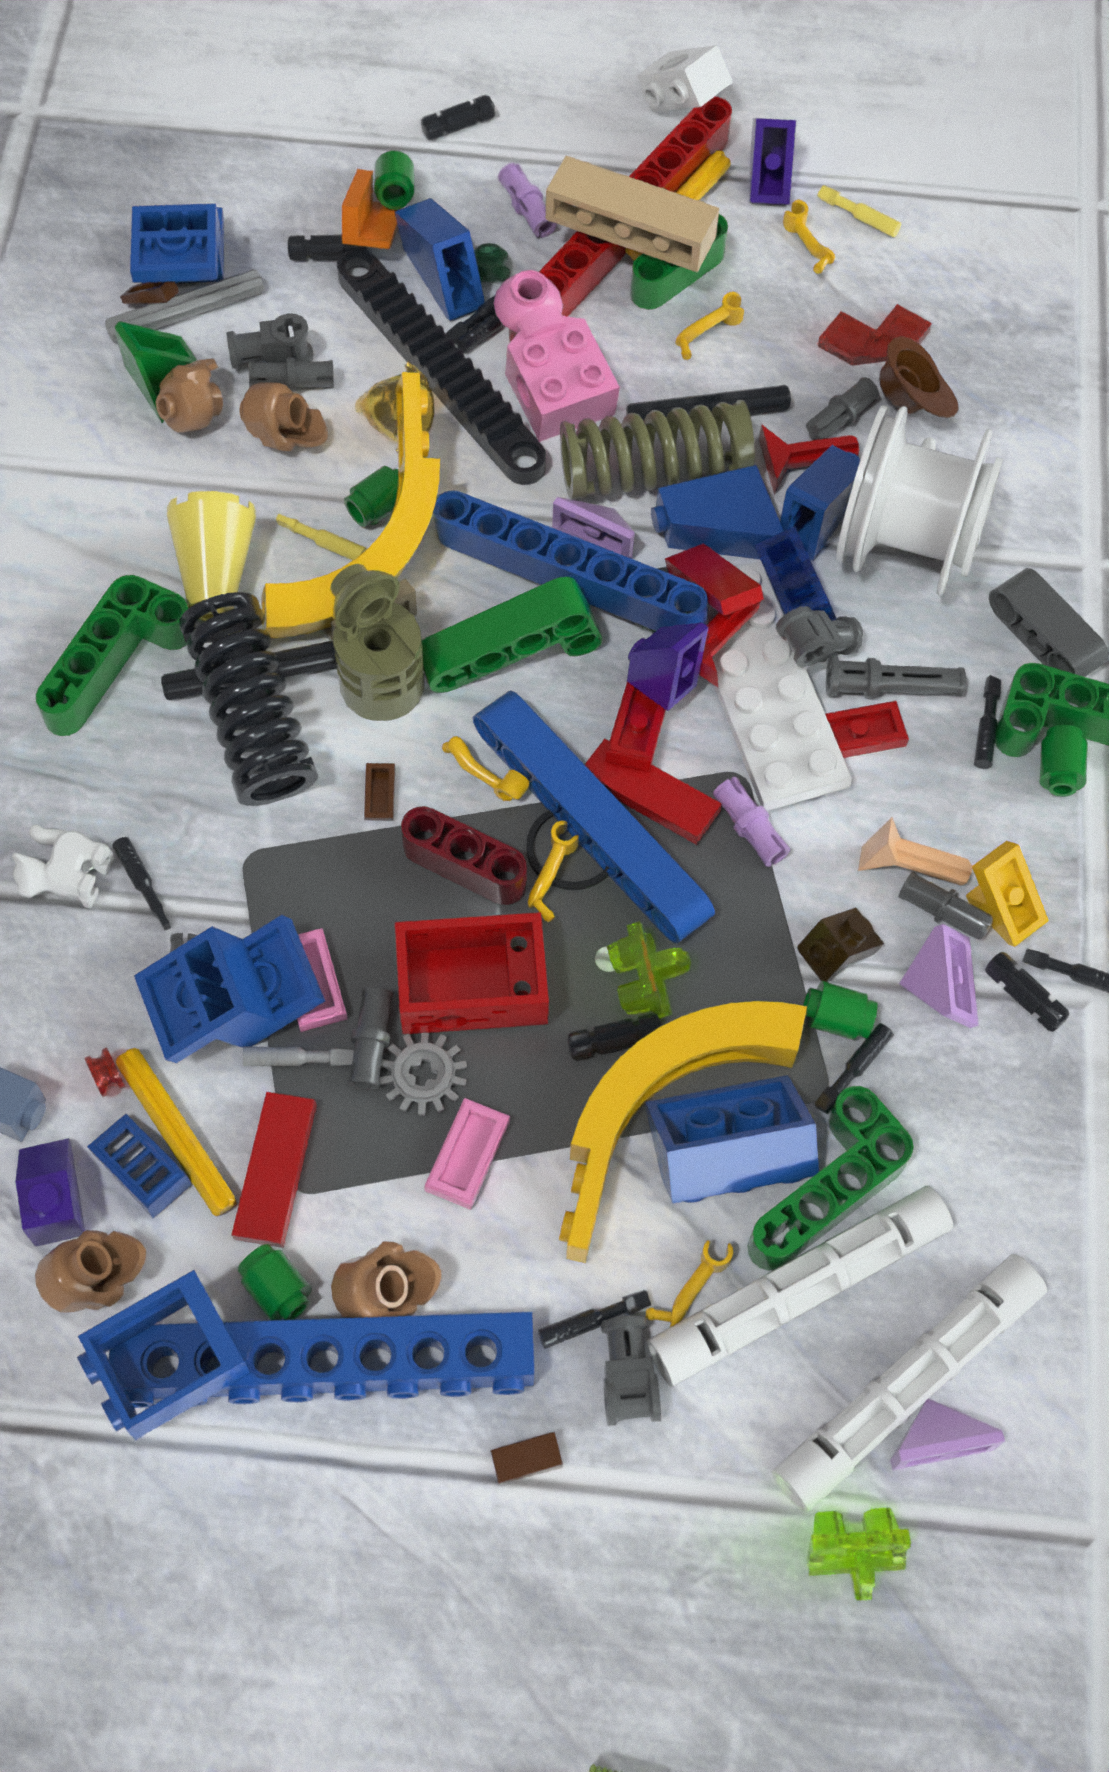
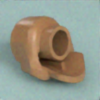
M214 358L197 360L189 365H178L171 370L159 385L160 392L156 399V409L159 416L173 431L185 433L201 430L209 426L214 416H218L223 408L221 391L215 383L209 382L211 377L210 371L219 368Z
M256 383L250 386L240 403V417L246 429L253 437L259 438L263 446L276 448L281 451H291L296 445L304 448L320 446L328 438L327 426L319 409H310L305 398L299 393H293L285 384Z
M86 1230L77 1239L59 1244L39 1261L35 1272L36 1287L41 1298L51 1308L62 1313L82 1311L85 1308L99 1310L105 1306L111 1307L123 1296L124 1285L132 1282L141 1271L146 1259V1249L136 1238L122 1232L113 1231L107 1235V1233L102 1231Z
M383 1241L378 1247L369 1250L365 1256H359L340 1263L334 1273L331 1284L332 1299L337 1311L344 1318L413 1316L417 1311V1305L428 1303L438 1289L441 1282V1269L432 1258L416 1250L405 1252L402 1245L396 1242Z

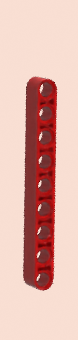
M714 96L701 107H694L629 177L676 193L711 154H714L717 150L722 151L726 147L732 116L730 103L724 98ZM577 231L543 266L539 273L551 280L560 292L563 303L562 316L568 317L627 254L626 247ZM509 329L510 342L518 334Z

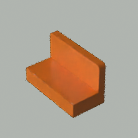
M357 169L342 203V244L390 249L398 230L395 211L397 210L388 209L380 202L373 201V171Z

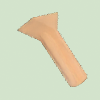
M891 817L862 846L858 871L896 865L954 884L965 885L972 873L973 865L966 858L900 838Z

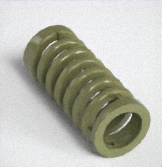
M738 400L734 405L719 402L714 406L712 412L704 405H696L691 409L689 415L684 409L677 407L668 413L667 418L662 412L652 410L646 415L644 421L640 415L629 413L624 417L622 424L616 417L610 415L601 420L599 427L594 420L584 418L579 422L576 432L574 424L562 421L560 424V451L563 476L569 499H583L588 494H595L593 481L587 482L588 441L595 461L599 493L603 496H608L612 492L610 474L611 439L618 459L621 489L625 493H631L635 487L632 465L633 435L640 452L643 485L647 490H654L657 486V470L654 457L656 432L663 451L664 474L668 486L680 482L676 450L678 428L685 445L686 471L689 481L702 478V461L699 448L701 425L707 439L710 476L725 472L724 460H731V464L728 466L729 471L754 466V434L750 413L745 401ZM723 421L730 435V451L725 452V454L721 441Z

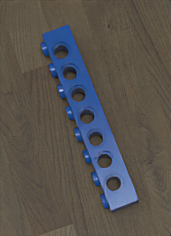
M532 1312L223 1322L250 1373L210 1397H228V1402L232 1404H255L260 1402L261 1395H281V1400L284 1402L300 1403L312 1401L313 1394L334 1393V1399L342 1401L362 1400L366 1398V1392L387 1391V1397L393 1399L415 1398L419 1396V1390L440 1389V1395L445 1397L471 1395V1388L492 1387L493 1394L496 1395L521 1394L524 1392V1386H534ZM198 1323L152 1325L109 1350V1360L134 1408L151 1407L154 1405V1399H164L206 1375V1365L215 1356ZM478 1345L490 1347L496 1354L494 1361L486 1367L473 1366L466 1358L468 1352L473 1347ZM425 1347H434L440 1350L444 1357L437 1367L423 1369L414 1362L416 1354ZM373 1349H383L391 1355L388 1365L378 1371L368 1370L362 1365L364 1356ZM328 1350L337 1354L338 1361L330 1371L318 1373L310 1368V1362L318 1352ZM277 1352L285 1356L284 1365L278 1372L266 1375L258 1371L259 1361L264 1355ZM175 1356L179 1359L178 1367L171 1376L167 1378H156L153 1376L154 1366L161 1358ZM207 1399L203 1400L195 1406L207 1404Z

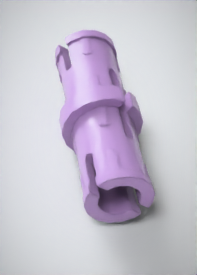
M510 163L504 166L498 174V180L509 193L516 213L525 217L536 237L544 238L550 235L556 229L557 223L545 220L546 206L543 202V194L537 186L529 182L519 164Z
M732 777L731 780L727 779L715 789L713 796L718 802L722 803L721 806L735 823L733 828L739 837L747 839L766 867H770L772 863L775 865L790 852V847L772 827L768 820L769 813L764 807L757 806L737 777Z

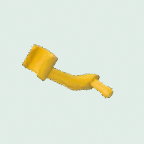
M797 199L792 203L791 212H784L783 225L788 232L797 233L809 252L820 260L813 267V271L819 274L822 273L827 264L834 262L835 254L831 249L820 244L807 228L808 205L804 201Z
M733 291L726 293L722 298L721 307L692 323L676 337L675 344L681 347V356L684 360H689L692 356L688 344L703 332L721 321L730 326L741 323L744 309L740 307L741 296Z
M453 736L449 742H445L442 745V750L445 753H452L463 770L492 787L496 796L503 801L518 800L529 788L528 779L518 771L509 770L501 779L487 770L473 758L465 742L458 736Z
M558 821L552 826V849L527 901L528 908L535 907L541 912L542 918L547 922L553 920L555 916L552 910H549L542 902V899L549 890L564 855L573 853L579 843L578 835H575L568 841L558 838L559 835L567 830L568 823L566 821Z
M710 1240L706 1241L701 1253V1264L675 1298L672 1312L649 1307L646 1308L645 1318L651 1321L670 1322V1327L681 1322L713 1273H720L726 1270L733 1256L732 1245L730 1243L727 1245L726 1258L716 1261L709 1256Z

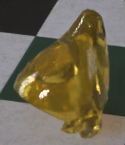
M408 361L405 364L406 372L420 373V389H427L426 416H421L422 431L429 432L435 415L433 393L426 376ZM401 374L375 383L359 397L355 404L357 413L365 416L374 429L396 443V386Z

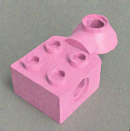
M525 270L506 279L496 291L493 304L496 316L502 324L518 333L507 346L505 375L538 441L541 442L560 435V424L562 421L574 424L575 429H577L579 422L584 418H589L596 422L606 416L615 415L620 386L585 319L562 316L563 303L559 290L551 280L538 271Z

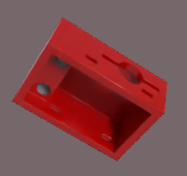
M541 912L395 922L399 1007L403 1035L548 1024L549 997Z

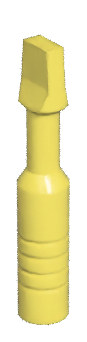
M825 185L821 187L817 194V197L831 206L837 205L851 212L854 218L893 238L901 227V222L863 203L856 204L841 196L840 192Z
M278 514L276 517L278 525L291 530L294 534L298 533L314 540L317 546L352 561L367 550L366 547L327 530L311 528L300 523L297 519L288 518L281 514Z

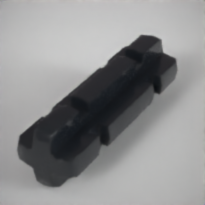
M482 95L474 98V103L472 104L470 101H466L439 111V116L436 113L424 116L421 119V129L426 139L434 140L442 137V132L446 131V134H450L477 124V119L480 122L492 119L495 116V106L490 96Z
M342 234L311 235V239H305V235H291L288 237L287 242L288 256L292 261H305L306 256H312V260H338L345 251L351 249L367 250L365 246L342 244Z
M1000 952L995 955L986 966V973L997 984L1002 981L1006 985L1003 989L1031 1015L1034 1013L1038 1014L1040 1017L1037 1021L1048 1031L1053 1032L1057 1030L1069 1017V1010L1057 999L1052 1002L1049 999L1051 994L1023 968L1020 970L1016 969L1015 965L1017 962L1006 952Z
M649 1013L638 1016V1021L635 1022L628 1018L593 1027L594 1031L588 1033L587 1029L571 1032L568 1035L567 1041L570 1054L574 1060L578 1061L593 1057L592 1053L598 1051L599 1055L631 1048L639 1040L661 1027V1020L657 1013Z

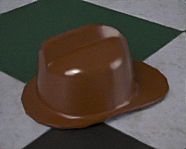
M901 336L892 339L887 348L888 360L879 373V384L885 397L898 410L900 407L906 406L908 414H914L924 409L937 417H954L959 410L958 400L939 373L930 354L920 344L910 338Z

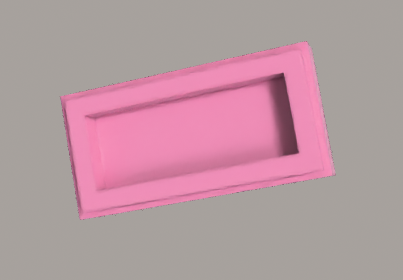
M323 928L298 934L325 998V1002L297 1018L300 1032L347 1020L345 1006Z
M464 1098L424 1185L425 1191L471 1210L510 1123V1116Z

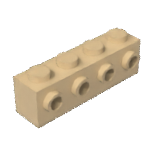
M565 156L546 189L545 220L695 272L699 271L716 238L719 216L718 207L569 156Z

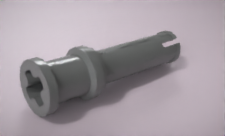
M830 656L826 668L827 696L833 697L838 692L863 693L865 698L878 696L879 692L962 696L966 684L964 667L942 668L881 665L880 660H876V658L868 657L865 662L839 661L837 656Z

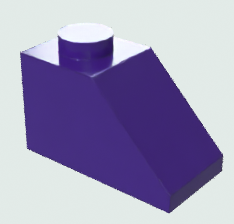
M753 118L749 202L790 204L796 120Z
M698 622L660 627L647 639H639L628 654L630 662L627 682L669 711L697 686L708 626Z
M67 1138L19 1149L15 1183L23 1232L35 1247L79 1237L85 1231L70 1139Z

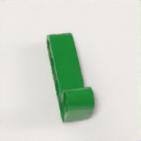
M124 575L117 578L104 593L36 692V703L47 729L58 736H70L78 732L142 639L169 650H177L187 646L179 626L180 617L188 610L185 599L179 594L139 576ZM169 620H176V621L171 622V623H165V622H167V621H169ZM108 636H114V637L111 638V639L103 640L104 638H106V637H108ZM85 670H91L86 674L79 675L81 672Z
M559 577L422 640L423 667L430 690L444 693L460 688L557 643L561 645L566 654L576 657L596 650L601 645L603 639L589 602L577 581L571 577Z
M1039 663L1023 664L1017 669L1005 696L997 723L995 744L1003 754L1009 757H1022L1031 752L1043 726L1051 728L1057 725H1072L1083 731L1085 739L1109 746V684ZM1024 689L1030 690L1035 694L1028 693ZM1068 702L1074 703L1078 707L1072 706ZM1013 726L1021 727V728H1023L1026 732H1024V731H1019V730L1015 729Z
M850 1086L844 1089L838 1095L830 1113L829 1128L834 1137L846 1149V1152L761 1216L755 1223L747 1247L749 1257L759 1268L772 1271L796 1258L898 1178L903 1172L913 1153V1140L908 1131L868 1088ZM843 1109H858L863 1113L865 1121L861 1123L850 1121L845 1117ZM876 1146H890L896 1151L898 1160H884L878 1155ZM841 1174L853 1175L860 1182L861 1189L856 1191L845 1189L839 1183L838 1176ZM804 1203L818 1206L823 1213V1219L812 1221L805 1218L800 1212L799 1206ZM787 1224L790 1231L786 1233L780 1247L776 1244L769 1247L764 1245L765 1237L770 1240L775 1239L784 1231Z

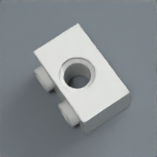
M717 45L667 52L637 75L643 89V96L650 105L652 112L701 107L732 83Z

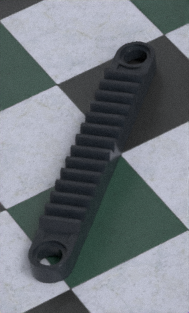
M351 249L340 255L337 261V272L341 287L416 373H420V378L498 468L514 483L530 485L538 482L546 471V451L543 445L523 424L521 415L519 413L514 414L509 401L506 403L503 401L501 392L499 390L494 391L491 381L489 379L484 380L482 371L479 368L475 370L470 357L467 359L464 357L462 348L460 346L455 347L452 337L445 336L443 327L435 324L434 317L431 314H426L423 304H417L414 294H408L405 284L403 282L399 284L396 274L394 272L390 273L375 255L364 249ZM355 266H362L368 269V272L362 276H352L347 273L350 268ZM520 455H529L536 460V463L531 467L522 468L514 464L513 460Z

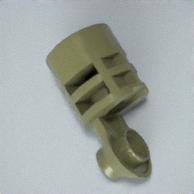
M353 564L339 572L330 587L332 594L335 596L333 619L336 627L333 633V644L340 693L346 705L362 718L372 721L395 720L412 711L419 703L424 692L425 681L421 630L414 615L402 605L394 602L400 587L397 577L379 570L368 571L362 564Z

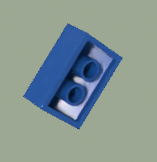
M788 1075L645 1102L661 1178L672 1204L698 1202L705 1197L731 1192L745 1193L756 1187L777 1183H796L803 1178L813 1177L819 1172L816 1123Z

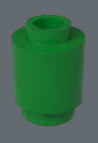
M387 151L381 154L375 162L374 192L376 198L384 207L392 210L401 209L414 196V164L408 155L400 151Z
M384 465L350 488V494L344 498V504L348 513L357 524L362 527L368 524L376 525L393 512L398 489V469L394 468L392 470Z
M1072 725L1053 726L1047 730L1046 737L1041 741L1039 783L1053 795L1070 796L1086 785L1088 743L1083 737V731L1080 728Z
M821 981L817 989L810 987L803 1002V1006H807L805 1016L808 1017V1027L854 1040L857 1036L865 1039L869 1037L878 1009L877 1002L869 1000L866 993Z
M264 1244L248 1254L238 1266L237 1271L243 1277L241 1280L242 1286L271 1321L281 1319L294 1320L310 1305L308 1296L312 1291V1286L282 1250H274L270 1244Z

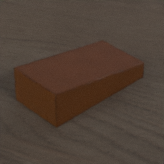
M175 281L146 282L131 286L120 296L123 304L167 303L179 290Z
M366 763L364 820L394 821L395 763Z
M555 1432L491 1450L498 1485L563 1468Z

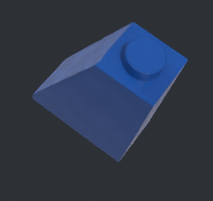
M432 198L395 211L403 249L445 317L450 321L476 311L485 300L470 231Z
M832 445L790 484L786 490L780 519L785 533L783 546L812 561L815 560L845 516L861 460L857 455L845 452Z
M757 465L658 488L656 507L651 508V519L656 533H663L668 548L688 550L704 543L719 555L767 561L780 559L785 533Z

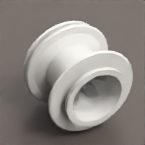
M882 405L870 430L853 483L840 532L836 562L843 564L848 556L854 557L852 567L854 572H858L862 568L868 552L876 543L944 561L936 592L938 595H942L953 564L962 568L961 576H968L1003 459L996 457L994 464L985 463L992 437L991 429L985 431L975 461L907 443L905 425L908 411L906 406L900 407L895 418L889 417L890 408Z

